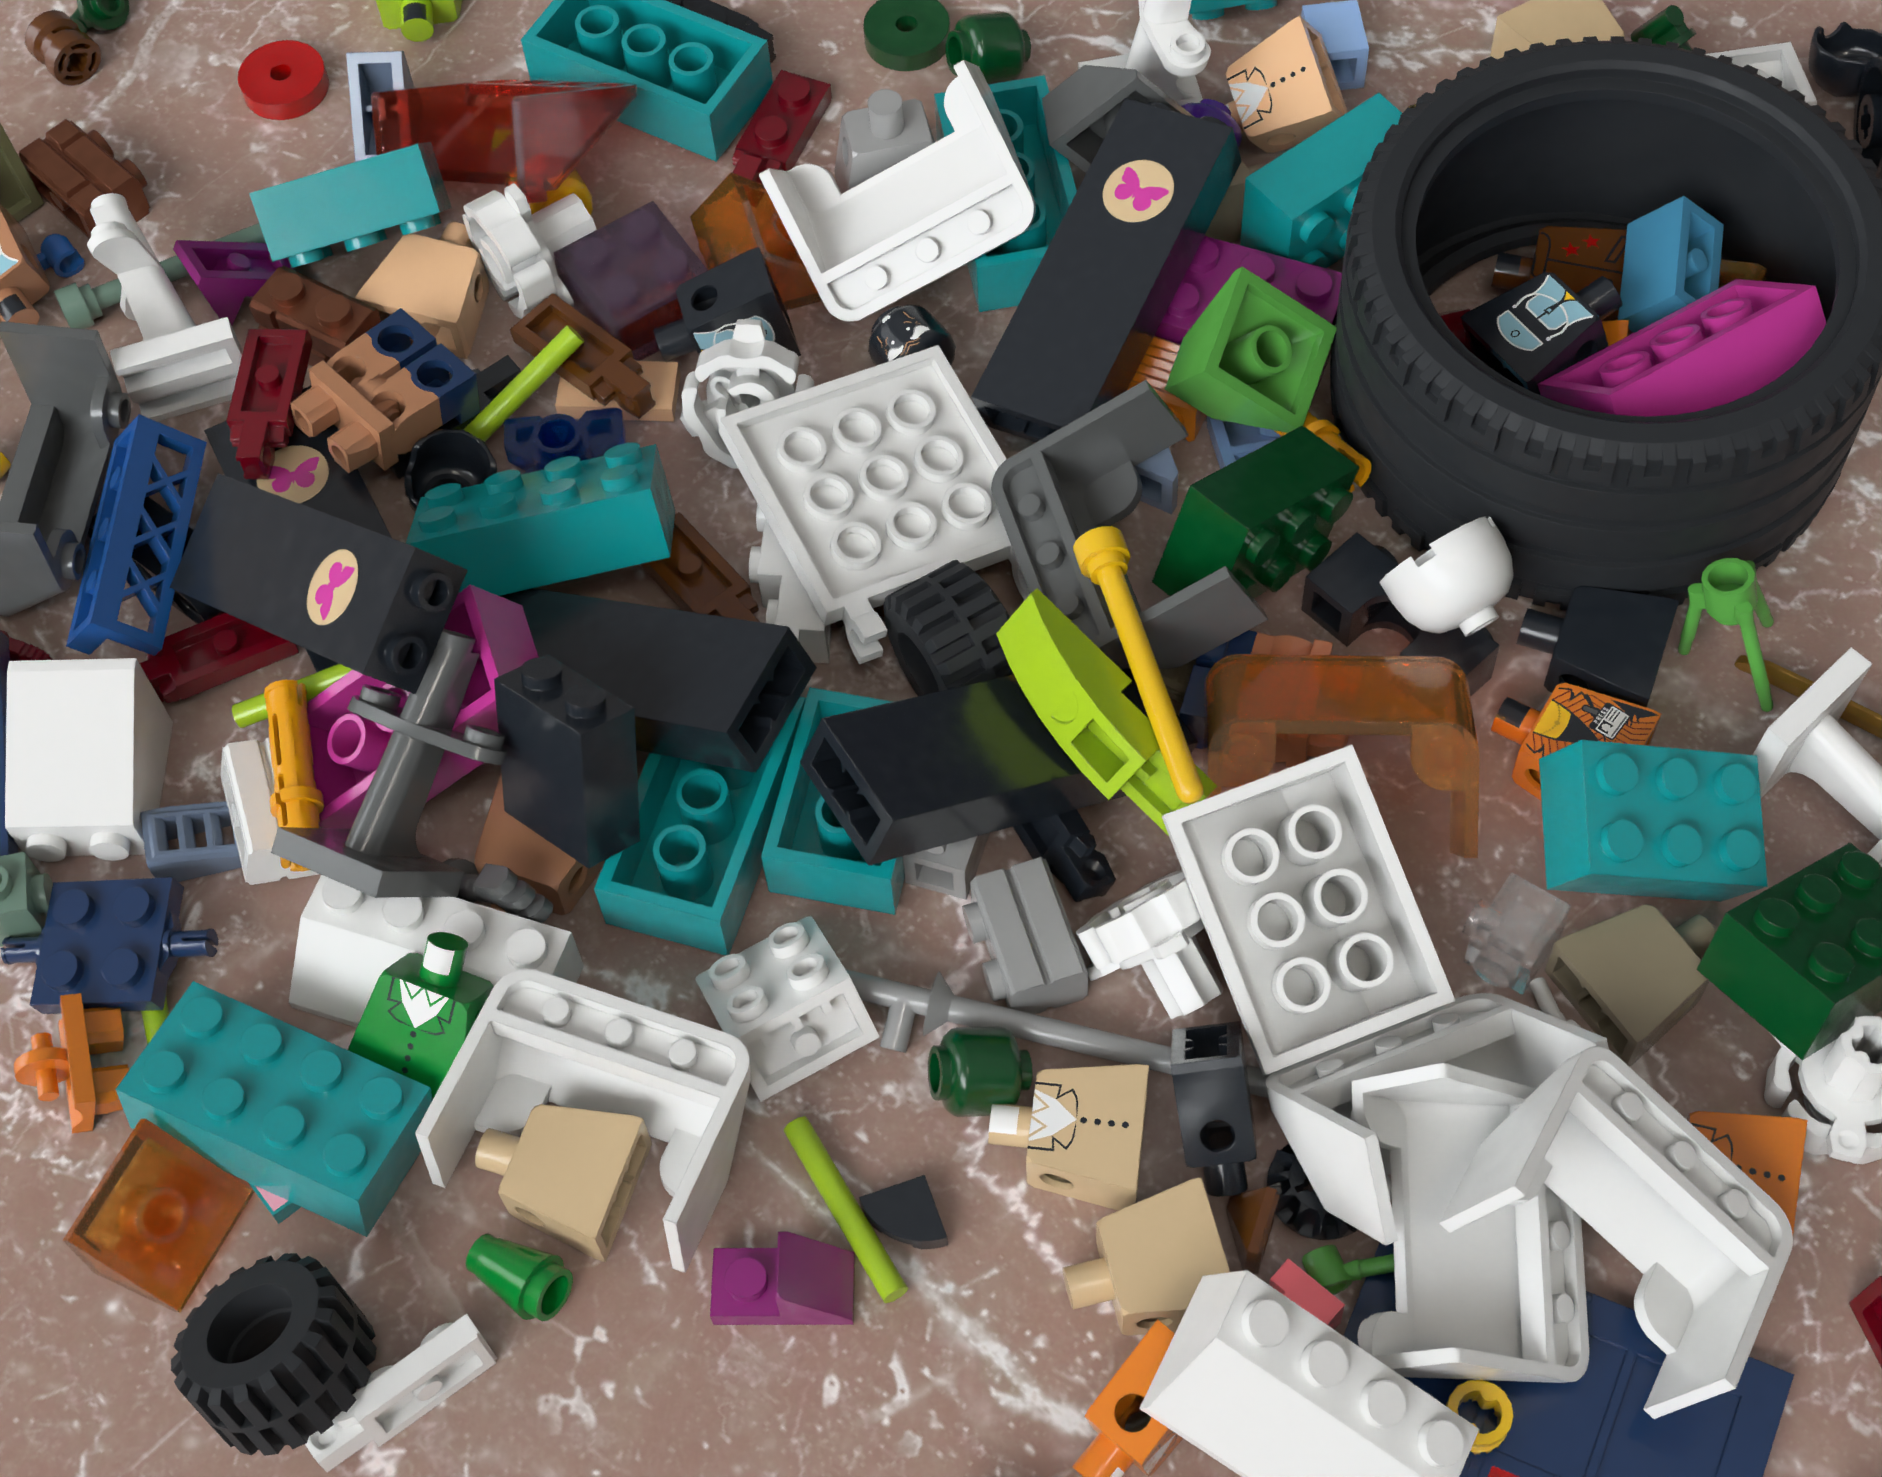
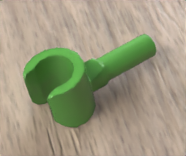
M1326 1245L1305 1254L1302 1257V1264L1308 1275L1330 1293L1336 1295L1348 1288L1352 1281L1362 1280L1363 1277L1394 1272V1254L1361 1260L1356 1259L1344 1264L1335 1245Z

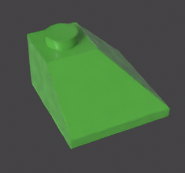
M1242 266L1234 271L1183 337L1165 390L1212 419L1289 433L1304 425L1337 327Z

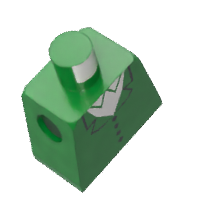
M434 932L427 937L423 955L408 953L386 968L377 980L348 1047V1051L430 1087L432 1098H434L494 987L489 980L462 970L468 942L452 933Z

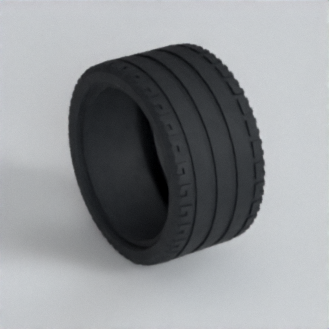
M1596 36L1583 37L1582 42H1571L1569 38L1556 40L1555 45L1546 46L1542 42L1531 44L1529 50L1522 52L1515 48L1505 51L1502 58L1488 57L1481 60L1479 67L1475 69L1466 67L1458 71L1456 79H1444L1438 83L1433 94L1425 92L1417 99L1415 108L1408 107L1400 115L1398 125L1392 124L1385 134L1383 143H1378L1373 151L1371 162H1368L1348 225L1335 322L1337 330L1333 338L1330 359L1332 415H1334V425L1339 428L1341 439L1359 454L1370 460L1371 473L1366 482L1361 486L1362 492L1366 498H1373L1375 500V510L1381 517H1390L1392 528L1399 535L1406 533L1411 538V545L1419 552L1424 549L1428 551L1432 549L1429 544L1449 532L1480 517L1486 516L1487 519L1491 517L1502 534L1512 557L1514 576L1509 592L1505 597L1517 600L1520 595L1533 599V605L1545 607L1546 602L1560 604V610L1567 611L1574 588L1579 586L1666 597L1678 600V605H1682L1684 600L1689 597L1688 587L1694 583H1702V572L1712 562L1723 558L1750 560L1755 563L1757 571L1760 566L1767 567L1775 561L1780 551H1787L1793 545L1796 538L1806 531L1833 491L1841 475V470L1882 377V179L1876 177L1877 166L1872 159L1863 158L1861 155L1862 146L1856 139H1847L1845 136L1846 129L1838 121L1830 122L1825 117L1827 112L1819 105L1810 106L1804 101L1805 95L1796 89L1788 91L1781 87L1782 81L1773 76L1765 78L1757 74V68L1748 64L1744 67L1735 65L1730 57L1720 55L1719 58L1705 55L1706 50L1697 47H1694L1692 51L1678 48L1679 43L1669 41L1666 42L1665 46L1652 44V39L1639 38L1638 42L1625 41L1622 36H1611L1610 41H1598ZM1685 196L1724 224L1718 289L1736 279L1816 285L1826 325L1812 347L1793 367L1775 381L1752 394L1703 411L1666 416H1626L1589 411L1562 404L1533 393L1508 380L1487 366L1462 344L1436 311L1429 296L1458 272L1481 260L1494 256L1499 252L1537 245L1540 229L1546 226L1627 230L1628 223Z

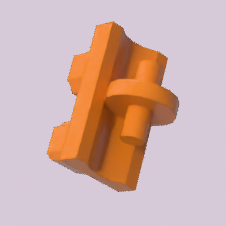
M81 993L60 995L62 1019L58 1021V1031L61 1048L53 1047L52 1035L50 1033L43 1032L33 1035L31 1037L32 1050L22 1054L15 1060L13 1064L14 1074L17 1082L23 1085L37 1086L38 1099L40 1101L57 1099L59 1097L58 1083L65 1081L72 1134L93 1131L95 1115L123 1110L115 1089L128 1073V1064L91 1068L90 1055L123 1051L124 1030L121 1009H83Z

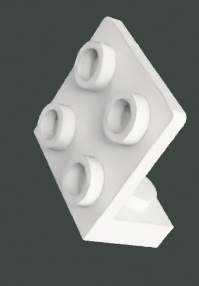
M811 916L797 922L784 924L775 929L768 938L742 952L720 958L710 969L702 972L695 979L722 1031L737 1037L745 1045L750 1059V1083L760 1102L880 1037L849 974Z

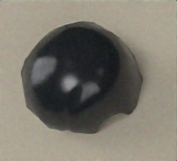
M1847 22L1840 23L1837 29L1827 36L1824 35L1822 27L1818 26L1815 28L1811 39L1808 61L1809 71L1815 82L1821 89L1835 97L1856 98L1859 81L1865 65L1872 57H1882V34L1872 29L1852 28Z
M439 429L419 439L412 447L404 476L405 496L409 499V506L416 513L420 498L425 497L429 490L443 484L458 483L461 485V488L484 483L489 476L497 473L496 460L484 440L465 430Z

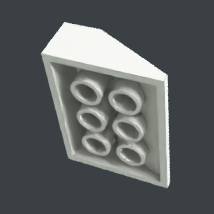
M1353 744L1162 816L1263 1075L1270 1074L1456 1001Z

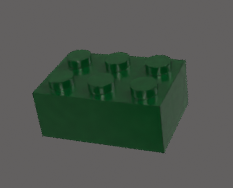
M1302 425L1191 484L1152 583L1167 595L1172 596L1226 566L1254 599L1268 590L1277 592L1295 574L1304 569L1308 571L1315 569L1329 553L1332 546V541L1328 539L1334 523L1344 515L1353 500V493L1349 490L1360 467Z
M1849 842L1726 912L1696 970L1803 1061L1838 1039L1840 1034L1848 1030L1855 1017L1874 1016L1882 1011V867L1872 856L1862 852Z

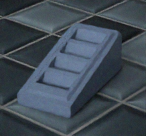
M226 801L168 806L140 813L146 863L154 878L173 877L176 881L182 882L242 868L235 835V844L224 845L222 828L232 826ZM205 832L207 846L197 847L195 834ZM178 838L179 849L169 850L168 840Z

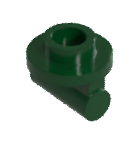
M77 0L78 8L70 18L78 25L80 31L87 33L91 27L101 31H110L120 27L127 20L129 0Z
M1670 5L1635 29L1631 34V41L1638 42L1639 38L1652 39V44L1665 46L1666 42L1669 41L1679 43L1678 48L1692 51L1693 49L1688 40L1694 37L1696 32L1693 27L1688 29L1684 23V15L1681 9L1675 5Z

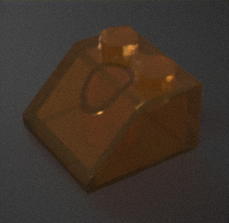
M731 172L690 216L698 240V247L704 257L707 269L710 270L750 249L760 247L787 310L821 302L822 299L764 185Z

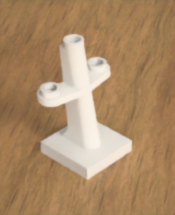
M1138 0L1140 20L1129 54L1078 62V70L1084 65L1136 69L1182 106L1190 102L1200 103L1203 100L1195 75L1203 71L1207 66L1211 48L1205 41L1204 36L1188 21L1192 0Z
M116 193L98 196L91 203L90 211L96 227L91 231V238L88 240L87 246L96 260L117 274L122 286L120 307L127 318L137 321L144 340L110 350L115 372L118 377L123 376L127 393L132 402L139 404L143 416L155 421H161L230 401L243 349L228 317L196 326L128 209L125 197Z
M1851 647L1767 728L1753 755H1757L1761 798L1787 773H1800L1811 778L1880 840L1867 854L1872 856L1882 867V766L1838 723L1839 718L1872 665L1870 661Z

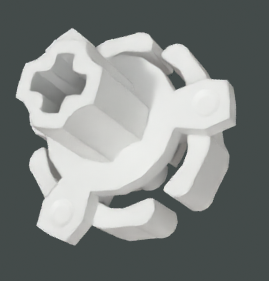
M513 183L504 188L505 196L493 190L463 206L465 214L462 215L468 236L475 250L481 254L486 274L503 301L519 293L517 298L508 302L510 309L516 317L522 319L552 293L574 307V301L557 275L555 262L596 242V235H598L593 218L577 195L572 193L531 214L526 196Z
M738 319L732 339L723 340L703 350L699 355L695 371L690 372L686 376L681 395L683 412L680 415V420L692 437L698 436L700 438L703 450L708 456L733 469L738 467L719 434L720 418L814 387V380L806 374L798 375L797 385H795L794 382L799 366L798 355L774 341L765 340L766 333L761 320ZM710 375L706 386L707 400L701 401L698 393L699 383L703 382Z
M1183 870L1172 872L1114 902L1094 915L1076 931L1092 961L1086 968L1091 981L1119 968L1122 970L1130 969L1141 964L1171 1019L1181 1015L1185 1016L1205 1006L1209 1001L1221 995L1224 990L1195 937L1205 926Z
M1880 1016L1855 1017L1848 1030L1840 1034L1838 1039L1803 1061L1774 1037L1781 1048L1767 1070L1764 1100L1773 1108L1782 1107L1792 1090L1789 1069L1795 1062L1798 1063V1076L1804 1093L1803 1100L1806 1110L1794 1099L1788 1104L1781 1117L1808 1120L1804 1151L1813 1155L1829 1154L1831 1158L1853 1164H1866L1882 1159V1133H1867L1865 1128L1866 1126L1882 1122V1018Z

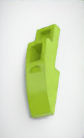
M1038 588L1035 589L996 633L1016 680L1038 717L1059 746L1108 800L1121 789L1168 835L1162 816L1191 804L1182 802L1176 794L1149 719L1122 693L1132 680ZM1195 764L1203 785V795L1199 800L1202 801L1210 795L1217 785Z

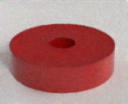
M281 40L265 44L250 53L242 62L238 71V84L249 109L258 116L271 120H288L307 114L323 101L329 88V78L321 55L312 46L300 41Z

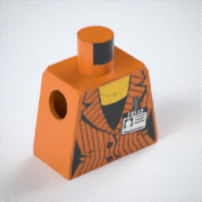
M1560 683L1556 685L1541 712L1508 696L1493 721L1491 731L1521 745L1511 777L1517 785L1542 801L1540 758L1580 740L1650 746L1662 714L1653 709L1579 686Z

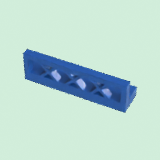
M140 414L114 440L66 647L90 655L106 639H110L153 656L162 650L175 592L174 589L170 588V585L182 559L207 442ZM157 444L186 455L182 472L168 477L155 456ZM149 478H151V480H152V482H153V483L150 484V485H148ZM179 484V489L177 491L174 486ZM156 493L161 494L173 514L171 523L159 528L155 526L143 506L145 498ZM139 529L142 535L136 537L137 531ZM168 535L166 543L163 537ZM145 544L150 546L161 564L160 574L148 580L144 579L131 558L133 549ZM126 580H127V582H128V584L130 585V587L127 588V589H124V588H125V584H126ZM157 587L156 593L154 595L151 589ZM134 596L138 598L150 617L147 631L117 621L121 602Z

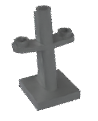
M443 629L416 694L410 692L404 708L399 707L402 695L378 686L364 684L360 695L352 696L347 707L349 711L394 731L351 829L278 827L271 851L272 854L375 898L457 897L464 871L421 854L416 845V830L445 750L473 760L495 765H502L508 754V750L503 747L506 736L500 732L476 725H466L464 734L452 730L480 655L472 651L475 638L456 631Z

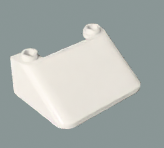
M965 60L954 65L958 77L950 83L946 90L944 107L955 132L844 193H841L834 177L829 171L814 164H801L789 171L769 168L759 174L825 307L834 317L843 321L865 319L1020 236L1032 224L1036 211L1034 197L993 93L979 66Z
M1447 1063L1433 1064L1351 1081L1353 1109L1351 1120L1376 1132L1380 1148L1390 1150L1392 1211L1398 1241L1393 1242L1396 1312L1375 1313L1369 1318L1364 1319L1358 1329L1359 1347L1403 1377L1550 1383L1574 1382L1581 1379L1586 1372L1589 1362L1581 1216L1544 1183L1540 1193L1533 1199L1520 1205L1508 1204L1451 1233L1439 1224L1480 1144L1536 1088Z

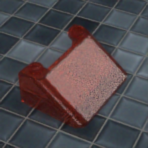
M500 79L373 92L371 94L376 156L411 145L431 142L443 181L505 185V187L515 183L526 196L528 203L548 201L547 191L556 190L562 185L638 96L637 84Z

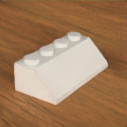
M321 875L300 917L289 1004L292 1008L357 1028L382 972L408 953L423 955L427 937L434 932L452 933L465 939L468 942V949L462 970L489 980L493 986L506 974L519 969H535L577 983L584 964L570 931L456 897L375 898Z
M1248 1270L1202 1276L1139 1408L1241 1477H1460L1479 1431L1476 1426Z

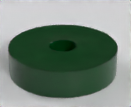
M878 0L869 8L863 22L866 50L876 63L891 70L916 71L929 67L939 61L946 53V39L950 32L949 14L938 0Z

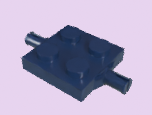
M173 877L53 882L46 922L41 934L37 937L10 936L4 938L2 944L7 948H1V957L7 965L36 963L37 969L30 1006L42 1014H61L60 995L77 993L82 995L83 1009L120 1008L121 1012L153 1011L164 1009L168 980L177 965L178 959L180 957H214L218 950L212 945L218 946L219 942L217 933L212 928L182 931L179 915L184 886Z

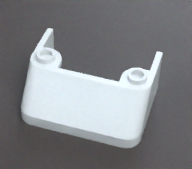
M519 969L503 976L493 987L415 1134L432 1183L445 1188L475 1130L484 1133L488 1128L520 1136L531 1110L537 1105H547L548 1102L563 1107L627 1114L643 1118L650 1137L668 1142L660 1161V1175L665 1190L673 1199L663 1218L672 1268L686 1273L729 1178L751 1080L749 1054L745 1045L737 1037L729 1033L539 970Z
M1471 994L1456 998L1454 1002L1277 1070L1267 1077L1265 1083L1271 1111L1324 1209L1380 1243L1389 1245L1398 1241L1391 1206V1180L1388 1176L1391 1174L1390 1150L1380 1148L1376 1132L1351 1120V1112L1353 1110L1351 1081L1433 1064L1447 1063L1537 1089L1564 1061L1583 1050L1595 1046L1609 1050L1607 1038L1498 994Z
M1589 1047L1564 1061L1480 1144L1439 1224L1451 1233L1508 1204L1520 1205L1533 1199L1540 1193L1545 1183L1643 1273L1634 1297L1635 1314L1646 1336L1667 1354L1643 1409L1655 1419L1736 1389L1791 1253L1793 1234L1789 1220L1782 1208L1624 1061L1606 1048Z

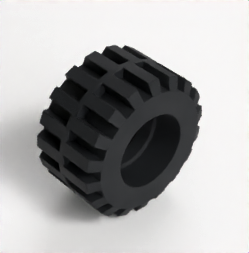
M952 560L885 597L884 617L887 634L897 660L917 696L1014 675L996 634L1010 616L991 587L963 562L960 563L958 560Z
M284 1253L276 1261L272 1256L257 1260L248 1269L241 1267L229 1274V1279L219 1287L216 1284L205 1294L206 1300L199 1307L192 1309L185 1320L188 1323L187 1328L178 1333L173 1346L178 1353L171 1359V1371L177 1377L174 1383L178 1390L230 1447L235 1446L240 1453L253 1455L260 1450L264 1456L279 1454L285 1445H289L292 1449L307 1443L310 1435L317 1431L322 1434L333 1426L332 1420L341 1411L347 1412L357 1400L352 1394L357 1389L366 1386L371 1375L367 1366L375 1361L377 1347L372 1342L376 1336L372 1325L326 1266L323 1267L317 1259L310 1256L301 1259L297 1253Z

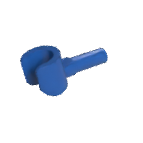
M61 234L48 235L41 244V253L37 254L43 270L51 267L60 277H71L79 273L85 264L84 259L68 238Z

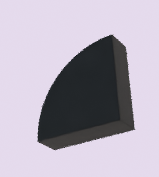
M925 1175L859 1197L860 1205L866 1218L879 1232H883L894 1240L910 1244L918 1249H935L948 1246V1238Z

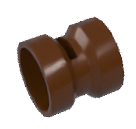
M50 10L43 12L34 18L26 30L25 45L28 51L38 61L45 64L48 71L63 85L74 86L82 84L97 71L101 62V50L98 44L86 33L80 31L78 25L63 11Z

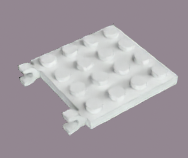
M939 345L720 418L719 434L822 622L826 626L840 620L843 621L849 645L859 665L881 657L883 654V648L878 639L886 637L887 628L873 608L883 605L886 596L952 560H958L960 563L963 562L976 571L1009 559L1012 564L1016 586L1024 601L1030 595L991 491L994 474L1007 459Z

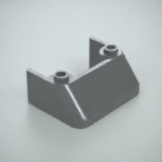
M3 321L0 323V337L31 402L0 499V616L10 617L63 593L71 587L74 580H79L83 575L86 563L84 545L107 473L114 440L117 438L120 428L125 429L127 427L131 414L130 397L127 393L122 392L98 330Z
M1147 380L1008 458L995 472L991 484L994 501L1029 594L1038 588L1120 669H1130L1101 587L1094 584L1090 578L1085 577L1081 573L1073 546L1075 541L1085 532L1097 527L1111 526L1131 514L1139 504L1143 491L1142 482L1135 466L1188 437L1184 425ZM1226 566L1144 611H1141L1127 574L1125 575L1159 669L1181 667L1268 620L1264 609Z

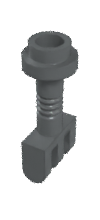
M450 858L443 862L464 871L456 898L472 903L480 901L496 904L507 913L540 923L547 920L553 911L551 901L541 894H535L536 891L532 886L523 880H517V875L505 866L486 863L479 874L475 864L466 859Z

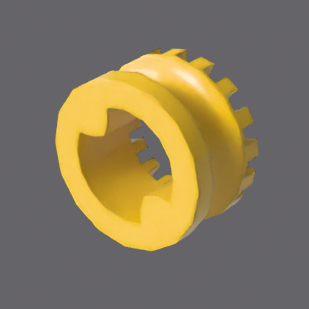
M1469 1380L1455 1388L1449 1396L1446 1407L1458 1414V1407L1461 1403L1472 1399V1401L1477 1400L1481 1409L1493 1408L1495 1410L1494 1414L1498 1417L1497 1428L1485 1434H1480L1478 1431L1470 1450L1474 1452V1455L1481 1452H1486L1487 1454L1494 1448H1498L1506 1438L1514 1417L1512 1404L1506 1393L1494 1383L1484 1380Z

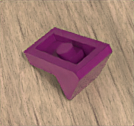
M176 240L173 247L174 252L219 319L228 317L231 326H233L244 297H253L278 267L284 265L295 270L291 267L287 257L272 262L266 243Z
M778 1231L777 1248H713L711 1321L713 1325H853L855 1253L788 1231Z

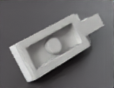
M466 1313L454 1323H445L433 1329L422 1340L419 1348L395 1365L385 1366L371 1373L366 1386L352 1394L357 1400L347 1412L341 1411L332 1420L334 1425L324 1433L320 1434L317 1431L310 1435L305 1445L318 1464L326 1472H329L372 1440L379 1447L496 1364L495 1360L497 1357Z

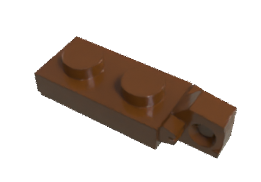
M554 293L545 298L509 329L514 343L533 357H536L567 324L570 325L585 342L555 373L593 401L597 400L606 406L614 399L622 409L638 419L656 405L649 389L651 385L640 376L643 373L642 366L634 359L632 349Z
M680 512L676 513L671 557L639 565L682 611L760 622L753 615L759 611L757 602L752 597L750 585Z

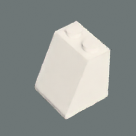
M136 658L9 661L6 707L5 828L22 852H26L29 857L45 862L60 861L65 856H95L103 860L118 861L127 858L128 855H145L140 813L160 807L173 721Z

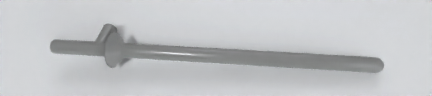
M845 969L862 1001L889 1007L880 1047L906 1053L915 1014L925 1016L923 1036L948 1021L969 1027L999 1026L1009 1030L1015 1038L1128 1065H1149V1070L1172 1075L1170 1046L956 996L951 991L940 971H938L931 990ZM1247 1065L1250 1093L1269 1098L1265 1082L1270 1074L1263 1075L1260 1068Z

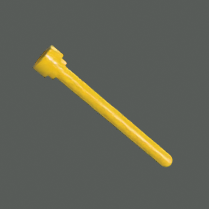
M1113 526L1091 529L1082 534L1073 546L1080 571L1085 577L1090 578L1094 584L1101 587L1176 794L1184 803H1196L1203 795V785L1125 579L1128 571L1127 564L1131 556L1124 536L1120 529Z

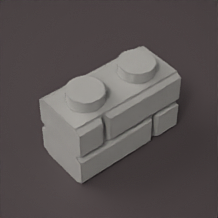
M1039 857L1012 865L1009 870L1002 868L975 876L970 881L972 903L963 905L962 910L973 944L985 941L991 960L982 963V968L992 1000L998 1001L1005 998L1008 1008L1038 1014L1046 1011L1048 1007H1061L1081 1001L1088 996V972L1046 859Z

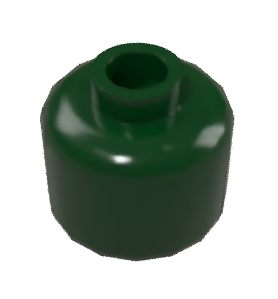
M1002 11L969 14L962 17L957 22L954 30L949 32L945 45L947 63L954 75L958 76L954 65L965 60L980 67L988 85L1017 80L1023 70L1024 63L1029 60L1031 55V42L1027 31L1020 28L1014 16Z
M1004 1027L953 1028L943 1036L940 1045H934L930 1049L928 1057V1084L931 1096L935 1101L942 1100L945 1109L954 1116H990L992 1104L1016 1105L1021 1091L1029 1090L1031 1087V1056L1028 1050H1019L1013 1034Z

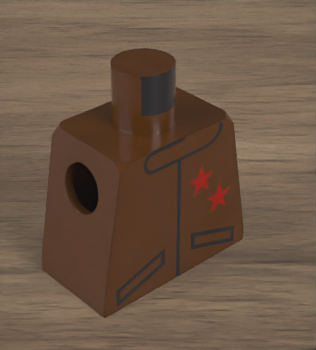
M1546 226L1540 229L1534 258L1503 252L1498 253L1491 287L1511 290L1544 272H1549L1558 276L1575 293L1600 276H1604L1613 284L1620 295L1627 230ZM1619 309L1602 321L1618 320Z

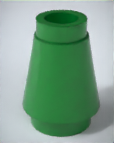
M488 1233L480 1236L473 1243L467 1254L466 1269L476 1275L482 1283L524 1320L534 1318L540 1321L550 1320L562 1309L570 1295L573 1286V1275L570 1270L564 1267L560 1256L502 1238H496Z

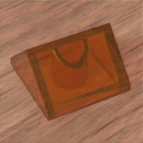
M140 1119L65 1235L63 1241L93 1273L174 1312L181 1313L255 1191L149 1120Z

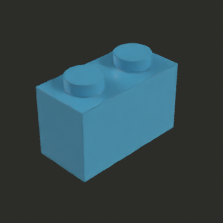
M1685 196L1628 223L1620 294L1623 305L1619 308L1618 320H1629V330L1635 333L1717 290L1719 287L1724 224Z

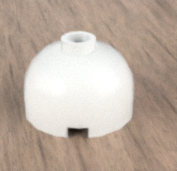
M1484 516L1464 524L1429 544L1432 549L1422 554L1415 561L1410 556L1386 574L1379 582L1392 604L1409 623L1422 631L1438 634L1460 627L1465 637L1499 618L1494 606L1509 592L1514 576L1512 557L1502 534L1491 517L1487 519Z

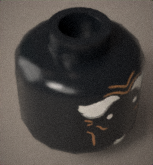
M905 305L890 308L878 317L871 330L868 352L873 363L877 366L939 345L949 364L952 365L956 346L951 334L930 311L920 305Z

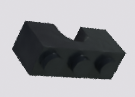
M1356 532L1305 577L1301 610L1346 647L1361 634L1372 629L1385 628L1402 634L1410 644L1400 652L1394 686L1439 723H1443L1491 679L1500 645L1494 641L1492 635L1485 627L1465 637L1460 627L1438 634L1422 631L1409 623L1392 604L1379 583L1386 574L1399 565L1397 560L1386 548L1380 545H1373Z

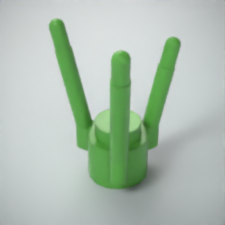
M1738 558L1716 560L1709 564L1702 572V583H1694L1688 587L1689 607L1680 635L1678 652L1681 655L1689 654L1703 609H1706L1707 613L1720 624L1728 626L1739 624L1760 707L1764 712H1770L1774 705L1753 611H1755L1762 626L1765 628L1771 627L1774 619L1757 581L1755 563Z

